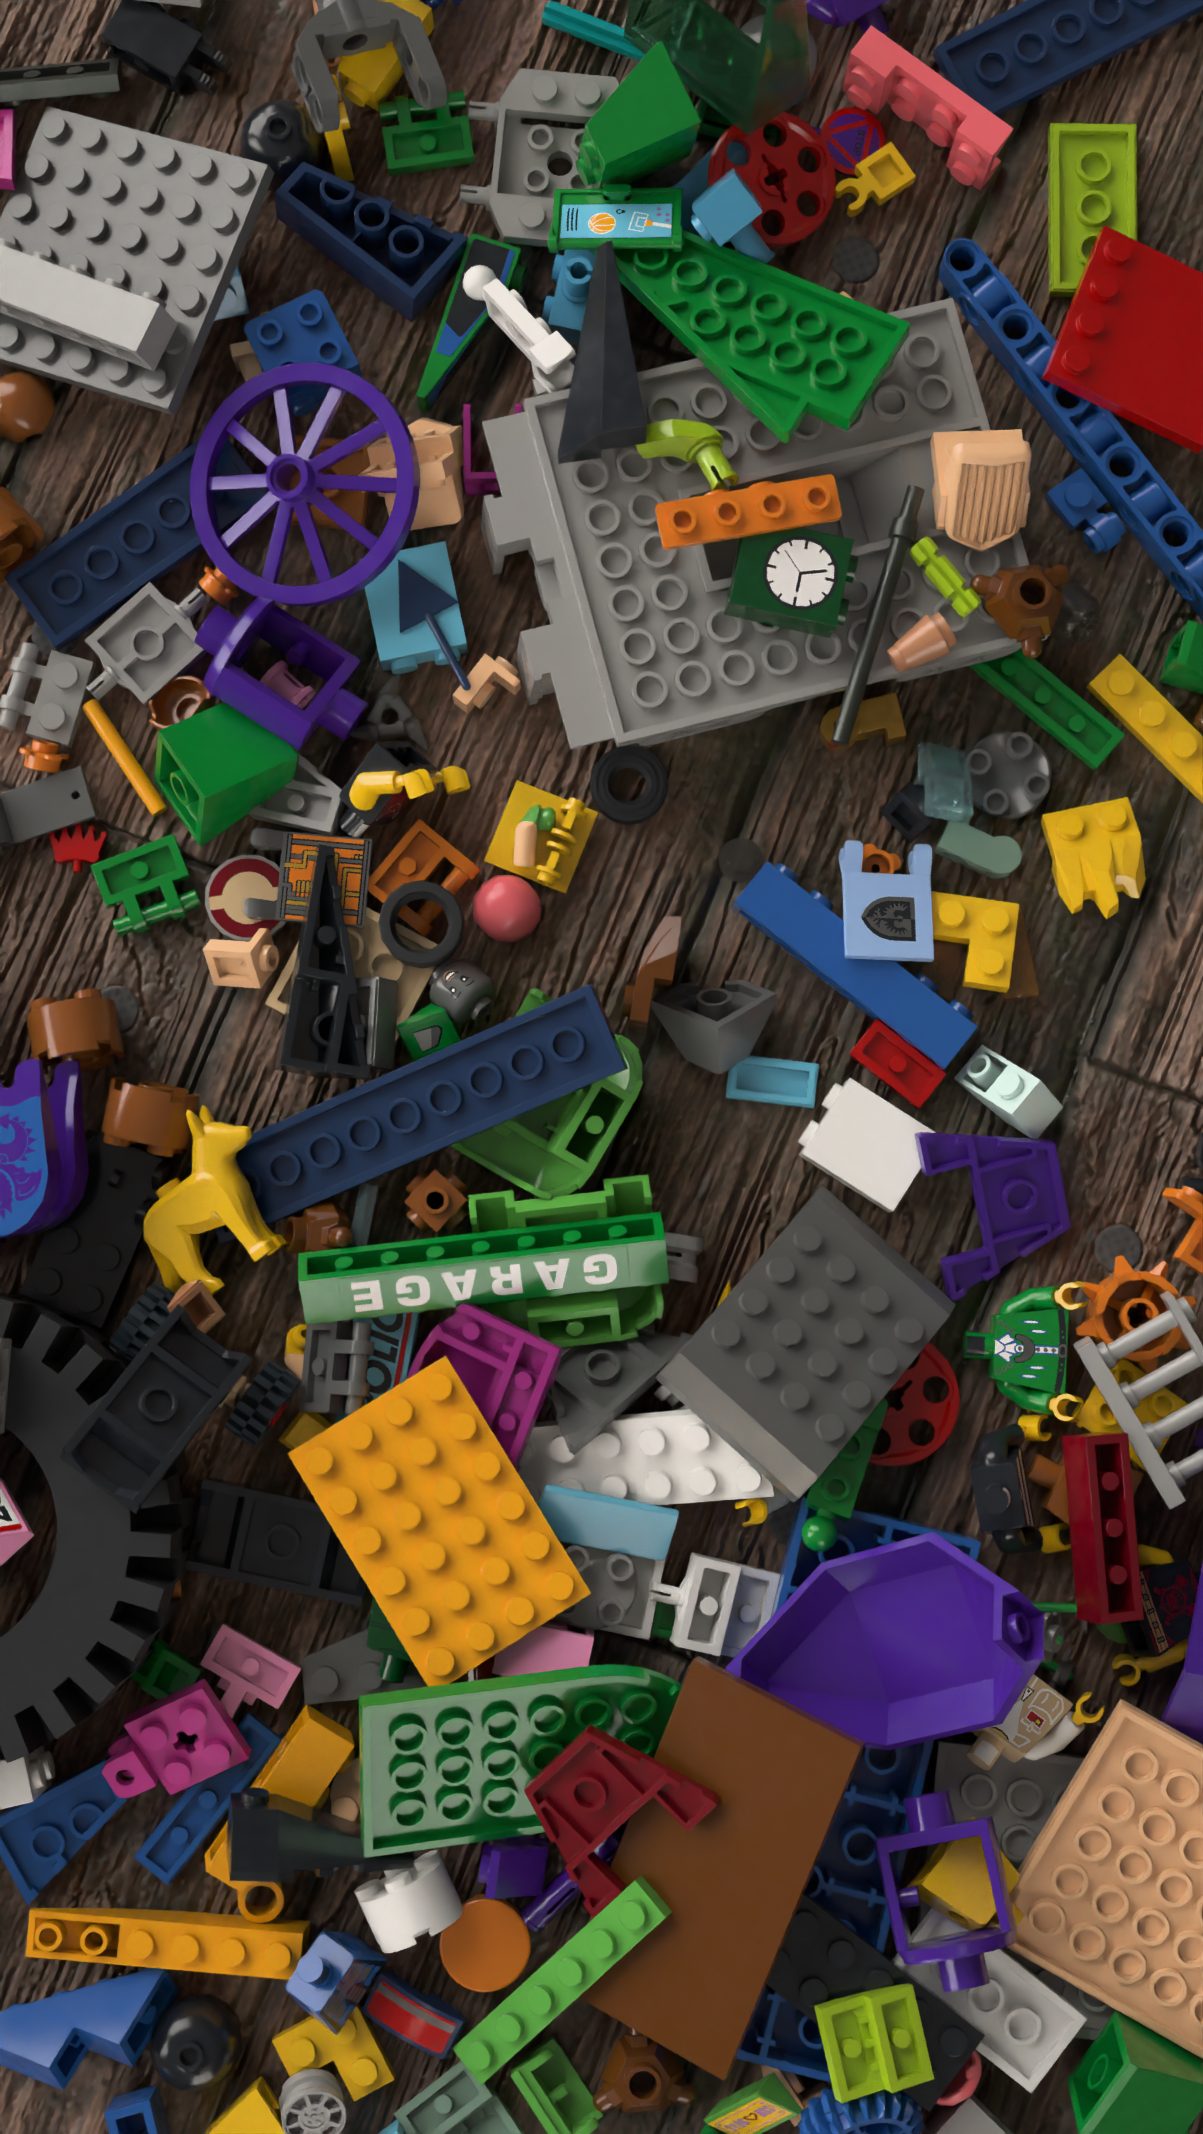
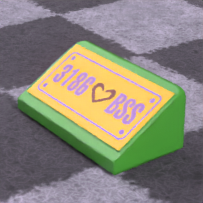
M771 2073L720 2100L704 2118V2121L709 2126L726 2134H762L799 2115L802 2109L775 2073Z

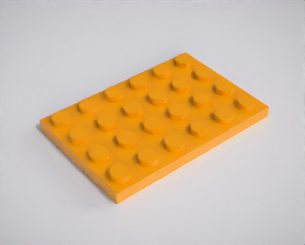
M446 1356L287 1453L428 1687L450 1684L591 1594Z

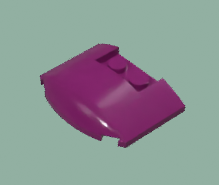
M464 1302L455 1308L458 1312L446 1319L444 1323L438 1324L429 1334L417 1353L406 1380L446 1356L517 1473H519L521 1468L519 1463L548 1389L554 1385L562 1348L481 1308Z

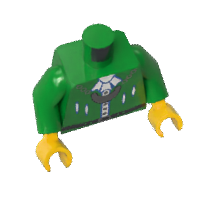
M1076 1281L1066 1283L1062 1287L1029 1288L1005 1301L1000 1308L999 1314L990 1316L989 1333L965 1332L963 1340L964 1359L988 1360V1378L996 1379L999 1392L1021 1408L1042 1414L1055 1415L1058 1419L1070 1423L1078 1422L1080 1419L1069 1417L1066 1413V1406L1070 1401L1083 1403L1082 1398L1065 1394L1069 1310L1080 1309L1088 1304V1302H1074L1071 1298V1291L1073 1288L1085 1287L1086 1285L1083 1282Z

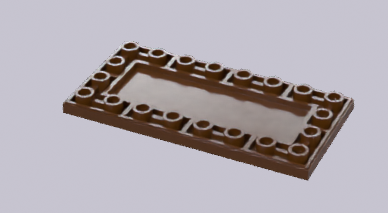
M700 1656L694 1658L654 1759L716 1792L720 1796V1800L717 1806L689 1831L654 1797H651L630 1817L610 1869L625 1883L622 1892L642 1875L670 1908L672 1913L582 1993L579 1998L724 2081L730 2075L866 1742Z

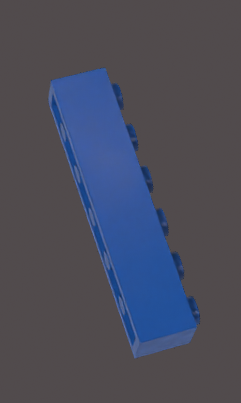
M767 861L735 900L732 909L874 1021L876 1019L881 1021L941 1070L945 1069L978 1027L970 1021L973 1014L955 1000L948 1004L935 993L938 987L934 982L919 972L915 976L910 974L900 966L903 961L845 958L844 921L831 911L834 905L816 890L809 894L797 885L796 882L799 880V877L782 863L773 866Z

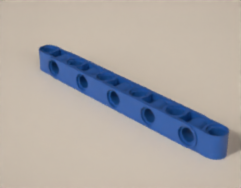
M959 238L952 241L945 249L938 270L942 285L958 304L970 325L1076 462L1104 495L1110 506L1175 590L1191 605L1203 621V530L1110 411L1042 379L1056 341L1009 280L994 266L978 244L967 238ZM954 259L964 260L971 269L958 271L952 267L950 261ZM1015 327L1021 331L1023 338L1019 340L1010 339L1005 335L1003 329ZM1063 394L1070 396L1074 400L1076 407L1069 409L1062 407L1058 404L1056 396ZM1116 462L1123 464L1127 468L1129 476L1122 478L1115 476L1111 472L1109 464ZM1172 531L1178 534L1182 546H1170L1165 542L1163 532Z

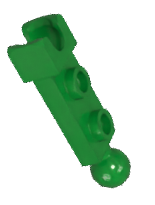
M886 1399L880 1401L825 1471L810 1486L804 1506L816 1510L817 1514L805 1521L801 1535L805 1545L813 1551L823 1552L834 1546L838 1535L837 1528L833 1522L834 1518L845 1522L850 1519L878 1432L881 1429L888 1408Z

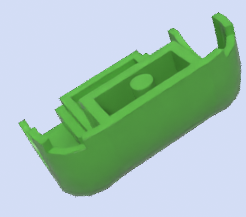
M537 988L531 989L515 1017L546 1004L553 999ZM614 1034L629 1069L450 1147L537 1197L551 1200V1197L569 1195L573 1191L580 1189L592 1175L639 1094L643 1084V1064L638 1052L639 1049L626 1037Z
M646 1174L603 1179L604 1191L551 1197V1200L538 1198L515 1201L513 1190L468 1195L473 1233L652 1213L649 1177ZM660 1283L646 1287L634 1286L608 1289L602 1292L591 1291L565 1294L558 1297L548 1296L522 1299L514 1302L481 1304V1309L563 1348L622 1341L639 1337L638 1330L651 1324L656 1318L662 1319L664 1303Z

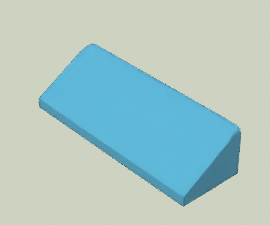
M550 1484L546 1485L537 1504L560 1542L663 1561L668 1553L679 1511L672 1508Z

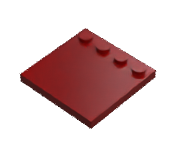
M1104 225L1096 237L1042 379L1199 453L1203 449V273Z

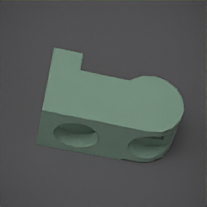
M956 806L951 812L933 852L989 878L1002 879L1010 875L1021 861L1022 854L1018 843L1011 837H993L967 825L972 813Z

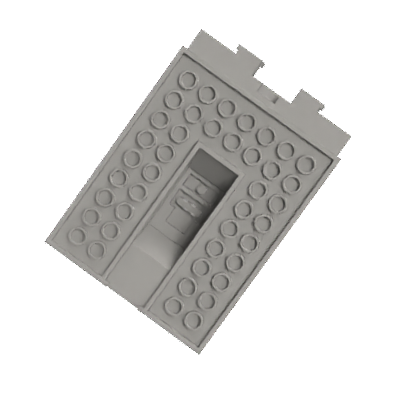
M953 298L887 313L910 323L909 336L848 431L807 414L788 444L784 443L698 358L637 372L646 424L668 419L695 421L713 426L722 435L723 446L721 450L739 477L735 486H732L729 480H725L730 491L745 489L753 484L765 481L780 483L827 474L834 476L842 511L841 518L838 521L802 527L854 539L851 555L858 556L857 568L853 582H845L842 598L849 599V608L844 626L837 625L830 638L724 615L740 538L671 550H664L662 548L655 514L656 505L663 502L704 496L706 493L713 491L699 464L686 462L675 456L644 459L639 454L636 445L602 449L601 458L559 464L558 448L570 388L524 399L523 407L525 412L482 422L502 497L494 498L493 494L484 496L481 531L493 575L502 573L504 555L528 550L529 556L533 558L535 578L544 611L548 613L550 624L520 632L516 660L529 705L537 704L538 699L542 698L543 695L555 692L570 750L611 739L615 740L616 747L639 743L640 746L658 744L749 721L776 707L846 690L891 543L888 534L892 520L899 516L907 486L909 485L918 486L925 490L916 519L919 528L914 544L908 545L867 685L894 678L898 682L913 680L997 659L1016 652L1021 648V642H1017V639H1010L985 609L986 601L983 600L984 596L979 595L981 603L972 613L961 617L951 606L953 600L951 598L946 600L924 573L926 570L924 565L919 567L909 554L911 548L919 540L926 536L930 537L939 547L937 553L940 556L944 554L967 581L964 584L967 589L970 588V582L976 575L982 574L992 577L993 574L997 575L998 569L1029 565L1020 531L1011 539L984 552H979L952 540L947 535L946 530H936L932 488L935 479L930 446L933 432L990 430ZM939 612L955 635L957 644L949 648V654L912 669H907L900 674L889 659L886 650L893 647V644L925 615L931 617ZM1046 634V635H1045V639H1041V640H1042V641H1043V640H1046V639L1048 638L1049 634Z

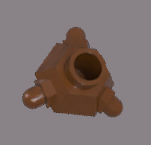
M1040 564L998 569L997 575L993 574L992 577L982 574L974 576L970 582V587L978 595L984 596L983 600L986 601L985 609L1010 639H1017V642H1021L1024 656L1033 659L1042 652L1041 639H1045L1046 634L1052 633L1065 598L1061 591L1064 590L1063 584L1070 578V570L1064 564H1057L1052 568H1042Z
M335 1197L305 1208L300 1217L290 1216L288 1218L283 1236L287 1242L284 1245L286 1252L295 1253L298 1259V1253L348 1248L353 1242V1233L350 1230V1222L344 1210L334 1202Z
M628 2026L629 2034H624L625 2038H618L600 2077L604 2083L601 2084L603 2089L598 2091L593 2097L595 2109L600 2112H606L614 2107L616 2109L621 2108L624 2113L665 2110L669 2104L673 2105L675 2102L683 2105L691 2104L696 2098L695 2088L691 2084L684 2082L685 2077L682 2076L684 2069L672 2051Z

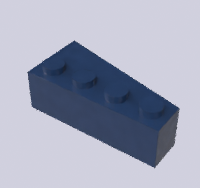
M302 162L275 192L276 217L410 322L417 318L459 270L468 243L467 236L454 230L451 234L434 226V221L419 214L414 217L393 207V202L378 195L375 199L355 190V185L306 162Z

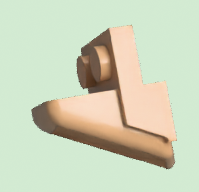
M422 417L408 425L416 447L420 468L419 501L410 531L455 524L464 515L461 466L463 465L462 426H452ZM389 437L378 439L367 447L371 466L358 476L397 478L396 461ZM377 492L379 497L385 498L390 517L396 493Z
M1022 429L933 432L930 446L935 479L932 488L936 530H946L947 535L952 540L979 552H984L1014 537L1020 527L1026 526L1030 498L1028 477L1031 464V448L1029 442L1023 441Z

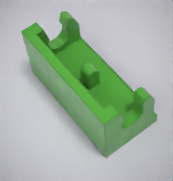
M554 2035L512 2062L510 2076L548 2134H590L599 2127L597 2120L604 2116V2112L595 2109L592 2093Z

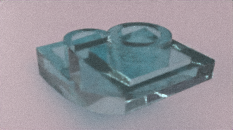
M921 742L918 745V784L925 786V816L967 823L973 816V798L969 768L963 751L961 749Z

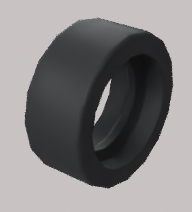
M423 880L405 883L391 892L381 907L378 921L381 939L392 956L407 966L422 969L439 966L451 958L461 945L465 930L462 909L453 894L437 883ZM423 898L433 900L443 908L447 914L449 925L447 935L439 945L433 949L419 951L411 949L402 943L397 935L395 924L397 915L404 905L412 900Z

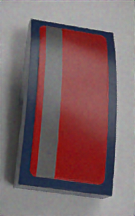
M390 1969L380 1973L361 2009V2012L395 2036L443 2060L449 2056L467 2021V2018L434 1992L423 1996Z

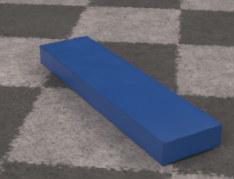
M250 1711L237 1726L251 1748L249 1759L190 1786L133 1857L167 1886L170 1885L227 1813L230 1804V1793H241L243 1789L247 1788L283 1739Z

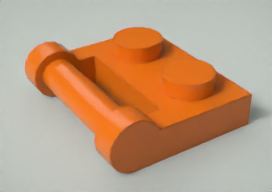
M418 819L369 877L368 892L384 904L390 893L403 884L420 880L427 881L446 859L455 868L440 885L454 896L468 879L472 881L481 870L427 824ZM427 900L417 913L406 904L397 916L416 933L426 937L432 929L431 922L443 908L433 900Z

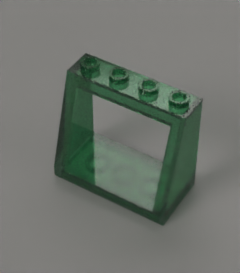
M629 0L623 37L644 54H647L653 45L663 42L682 83L747 135L806 98L808 94L810 73L807 0H757L767 8L760 43L748 36L703 0Z

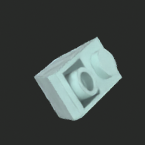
M984 1045L980 1046L954 1078L1007 1124L1032 1139H1038L1063 1108L1061 1103L1040 1079Z

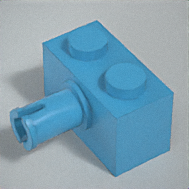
M734 167L692 201L694 214L691 216V223L706 243L714 238L721 247L724 243L730 241L739 253L765 264L775 256L774 252L769 249L751 224L763 212L761 203Z
M565 250L564 255L556 254L551 280L557 282L554 297L547 295L542 319L548 323L552 333L558 331L568 343L579 345L595 262V256L589 250Z

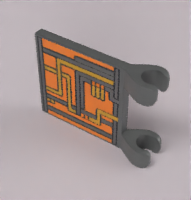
M254 828L251 832V844L254 848L258 850H282L277 902L256 898L246 899L244 902V914L247 918L253 920L302 923L316 848L319 844L334 847L335 850L334 861L338 885H340L342 893L341 905L344 923L347 927L364 928L373 840Z

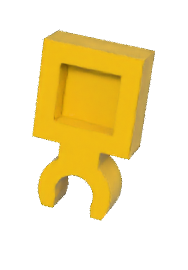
M889 142L858 163L854 170L858 179L847 178L839 182L835 188L834 196L836 199L845 193H852L856 196L857 200L851 203L847 209L848 216L853 217L864 209L867 199L872 197L876 204L880 206L912 185L916 175L893 143Z

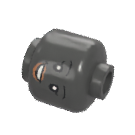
M466 958L456 961L449 959L443 962L430 977L429 986L431 989L429 993L431 1002L444 1008L450 1020L457 1024H465L472 1020L480 1022L494 1007V1002L492 1001L495 992L493 980Z

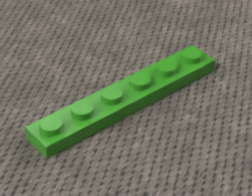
M641 1875L452 2048L480 2085H482L672 1911Z

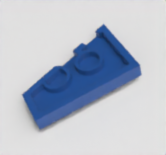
M108 1756L49 1787L34 1802L14 1806L0 1814V1856L27 1905L34 1900L44 1886L65 1867L75 1853L95 1835L128 1799L118 1797L102 1775L103 1766L109 1759Z

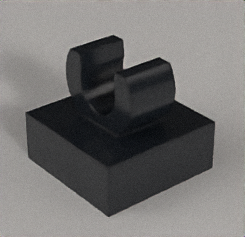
M908 782L880 812L910 843L921 835L941 813L938 810L941 802L937 799L931 803L921 793L925 787L922 783L913 785L911 782Z

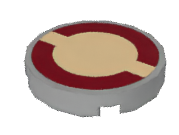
M240 855L226 860L212 873L205 889V907L210 921L223 935L235 941L250 942L259 928H268L271 936L274 937L286 924V921L253 920L247 918L244 914V902L248 898L277 902L280 868L277 864L259 855Z

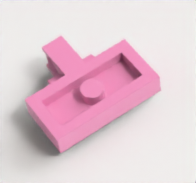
M225 1623L222 1624L200 1663L203 1667L221 1676L217 1686L226 1692L220 1702L231 1719H233L242 1701L252 1706L255 1700L259 1698L279 1709L302 1669L299 1665Z

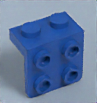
M313 290L248 321L244 326L245 334L264 372L288 364L322 363L348 370L362 378L359 363L324 293L320 290ZM302 385L288 388L292 415L301 417L314 411L318 407V403L325 399L331 386Z

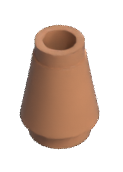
M938 612L931 617L925 615L893 644V647L886 650V653L896 670L901 674L907 669H912L949 654V648L957 644V640L946 620Z

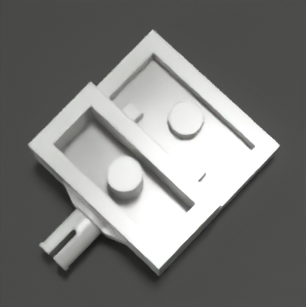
M691 1552L686 1576L680 1586L674 1587L654 1581L651 1588L654 1591L667 1593V1595L650 1591L649 1599L675 1605L676 1617L670 1641L675 1646L715 1656L724 1655L735 1658L770 1619L780 1574Z

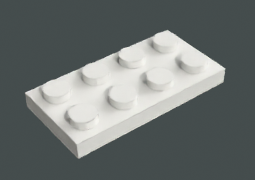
M931 1908L912 1933L911 1939L912 1943L968 1930L963 1929L934 1908ZM1002 1948L984 1953L990 1980L989 1984L952 1992L943 1991L938 1962L907 1965L904 1964L903 1959L897 1953L893 1958L895 1963L983 2030L985 2037L976 2050L1030 2093L1034 2091L1087 2020L1080 2010Z

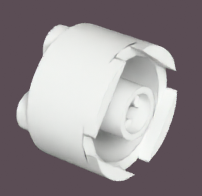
M438 1850L430 1851L415 1859L414 1868L384 1871L386 1877L381 1880L374 1879L368 1881L354 1891L375 1939L384 1953H393L417 1944L415 1937L423 1935L428 1931L431 1937L454 1923L464 1912L461 1900Z

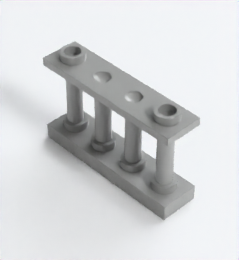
M1166 1291L1160 1295L1168 1308L1166 1312L1107 1345L1101 1342L1095 1346L1089 1336L1072 1345L1123 1432L1128 1433V1440L1162 1499L1171 1510L1186 1501L1179 1490L1187 1485L1185 1480L1203 1470V1449L1176 1464L1173 1460L1164 1464L1156 1449L1163 1445V1439L1203 1418V1396L1154 1424H1151L1150 1421L1141 1424L1133 1409L1140 1406L1138 1401L1200 1366L1203 1368V1345L1191 1326L1192 1323L1197 1321V1318L1186 1299L1181 1297L1176 1300L1174 1295ZM1179 1327L1192 1350L1130 1385L1126 1381L1118 1385L1110 1369L1117 1366L1115 1361L1173 1328Z

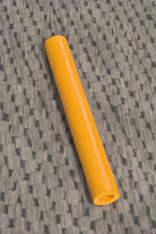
M97 699L86 702L82 706V710L151 815L156 817L167 810V805Z

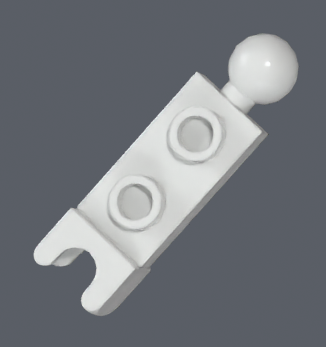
M484 265L471 267L464 274L463 288L466 294L474 300H484L486 302L488 315L531 361L534 377L549 393L563 390L569 386L574 371V365L569 359L576 356L572 346L558 331L552 333L542 318L538 317L535 319L528 312L527 306L520 294L514 289L509 291L496 278L492 269Z

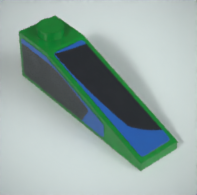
M471 233L416 395L419 410L429 411L495 324L488 315L486 302L484 300H474L466 294L463 288L464 274L473 266L484 265L493 270L496 278L509 291L514 289L520 292L527 273V266L522 265L521 248Z

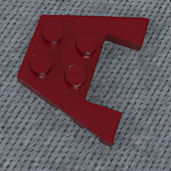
M589 1725L531 1779L524 1789L551 1843L555 1841L567 1863L565 1869L572 1883L577 1882L585 1897L584 1905L593 1918L613 1901L625 1886V1883L594 1852L602 1842L651 1797H654L687 1831L692 1829L715 1808L720 1800V1796L716 1792L592 1725Z

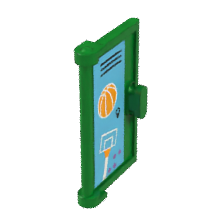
M629 184L604 185L603 189H555L552 227H549L547 241L549 253H558V250H597L606 241H612L613 249H673V252H682L684 245L681 226L682 188H631Z

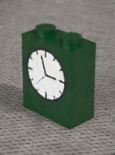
M802 527L740 537L724 615L830 638L837 625L844 626L849 608V599L842 598L845 582H853L857 568L858 556L851 555L854 539Z

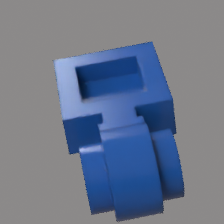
M1082 467L1046 493L1045 500L1070 532L1082 523L1085 525L1086 529L1081 532V536L1093 553L1107 552L1121 542V535L1126 532L1122 521L1111 511L1106 515L1104 513L1098 514L1108 501Z

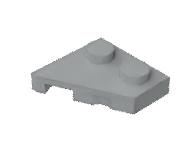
M299 754L294 780L249 812V815L256 820L321 835L336 836L339 826L338 821L341 819L345 803L339 797L342 790Z

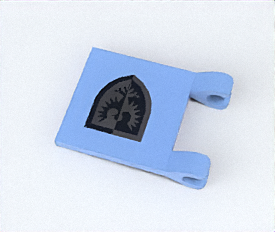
M846 841L844 847L839 852V864L842 873L845 958L932 962L934 960L930 876L932 847L927 844H915L913 851L908 855L910 875L861 872L863 844L860 841Z

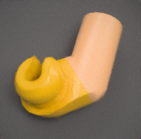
M299 1324L290 1329L286 1336L285 1364L301 1381L306 1324Z

